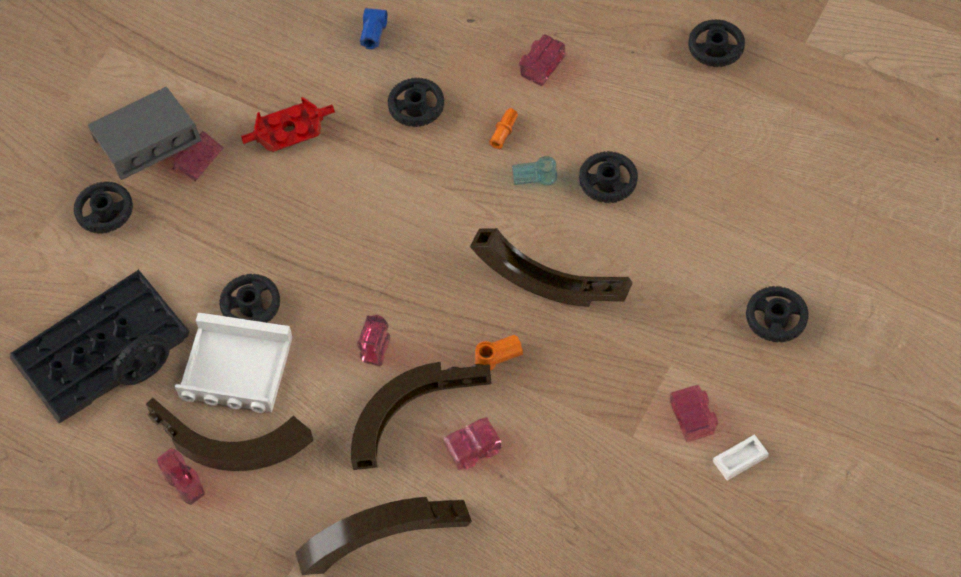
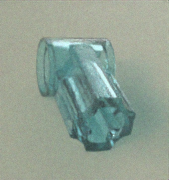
M544 156L538 159L537 162L512 165L514 185L540 182L543 185H552L557 180L556 161L552 157Z

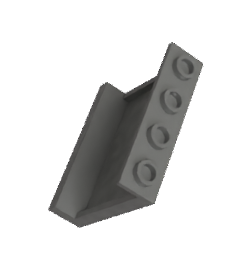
M167 87L88 124L95 143L98 142L113 164L120 180L202 141L195 123Z

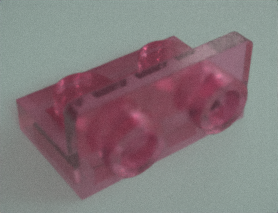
M204 131L199 134L202 141L188 147L185 152L180 151L173 159L176 163L172 169L177 171L179 168L195 182L224 148Z

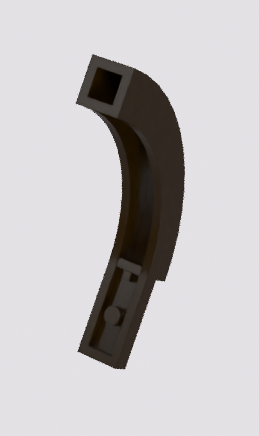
M498 228L479 229L470 245V248L484 263L508 281L533 294L568 305L589 307L592 301L625 302L633 284L629 277L578 276L549 268L529 258L515 248Z
M441 362L429 363L408 370L385 384L366 404L356 423L351 443L353 470L378 468L377 453L382 433L391 418L404 405L419 396L434 391L490 385V365L475 364L471 367H450L442 370Z
M151 398L146 403L150 412L148 417L156 425L161 423L165 427L164 430L172 438L177 451L196 463L218 470L249 471L269 467L294 456L313 441L311 430L295 416H292L274 431L255 439L239 442L209 439L192 431L154 398Z
M427 497L403 499L363 510L332 524L310 538L295 554L302 575L324 574L333 564L347 554L376 540L413 530L466 527L472 520L464 500L428 501Z

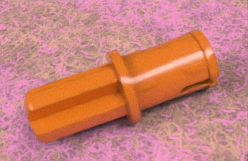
M513 108L506 110L501 121L496 124V130L489 141L490 145L496 149H501L507 136L512 133V126L518 116V112Z

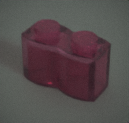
M368 315L366 317L357 342V346L361 350L360 359L364 363L376 366L382 365L391 339L390 334L387 332L389 325L379 315Z
M699 385L671 392L670 403L686 442L715 434L718 420L715 412H710L707 406L709 398L705 390L702 391Z
M487 417L479 419L466 428L457 430L443 439L445 448L458 470L463 468L470 469L477 464L479 459L491 458L498 454L502 448L501 440Z
M170 448L157 458L158 466L165 480L176 488L179 497L185 503L192 505L205 495V490L198 474L193 468L186 465L183 456L177 450Z

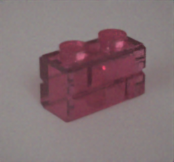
M546 34L539 41L535 40L529 54H524L520 59L521 76L530 81L532 80L540 86L544 85L565 57V44L559 40H554Z

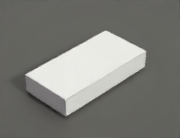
M754 434L714 457L713 462L728 481L766 459L769 453Z

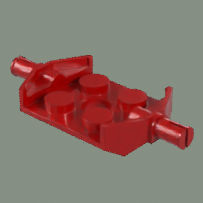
M301 97L302 103L262 117L260 112H258L254 126L255 130L241 135L243 145L256 140L266 150L274 152L319 136L323 117L335 113L334 107L331 104L323 108H317L316 105ZM287 126L294 127L292 131H284Z

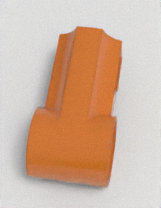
M512 335L493 343L488 341L479 343L475 349V364L490 365L491 371L495 368L496 364L523 355V349L518 336Z

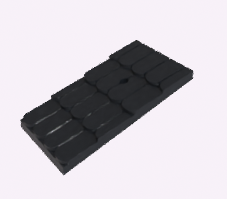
M138 269L11 352L10 359L27 382H29L38 397L41 398V401L50 413L53 414L56 421L61 423L120 384L113 375V365L119 354L131 343L145 336L159 335L167 341L171 350L189 336V330ZM130 366L124 369L123 374H131L135 371Z

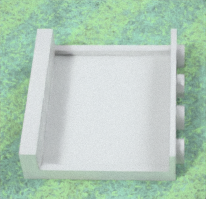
M198 313L196 318L198 330L181 385H175L179 398L187 402L201 401L211 406L220 404L227 405L232 409L246 408L256 413H263L264 411L272 413L293 339L290 326Z

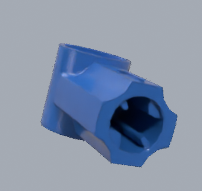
M365 8L360 44L366 49L374 50V48L379 47L382 30L387 25V10Z

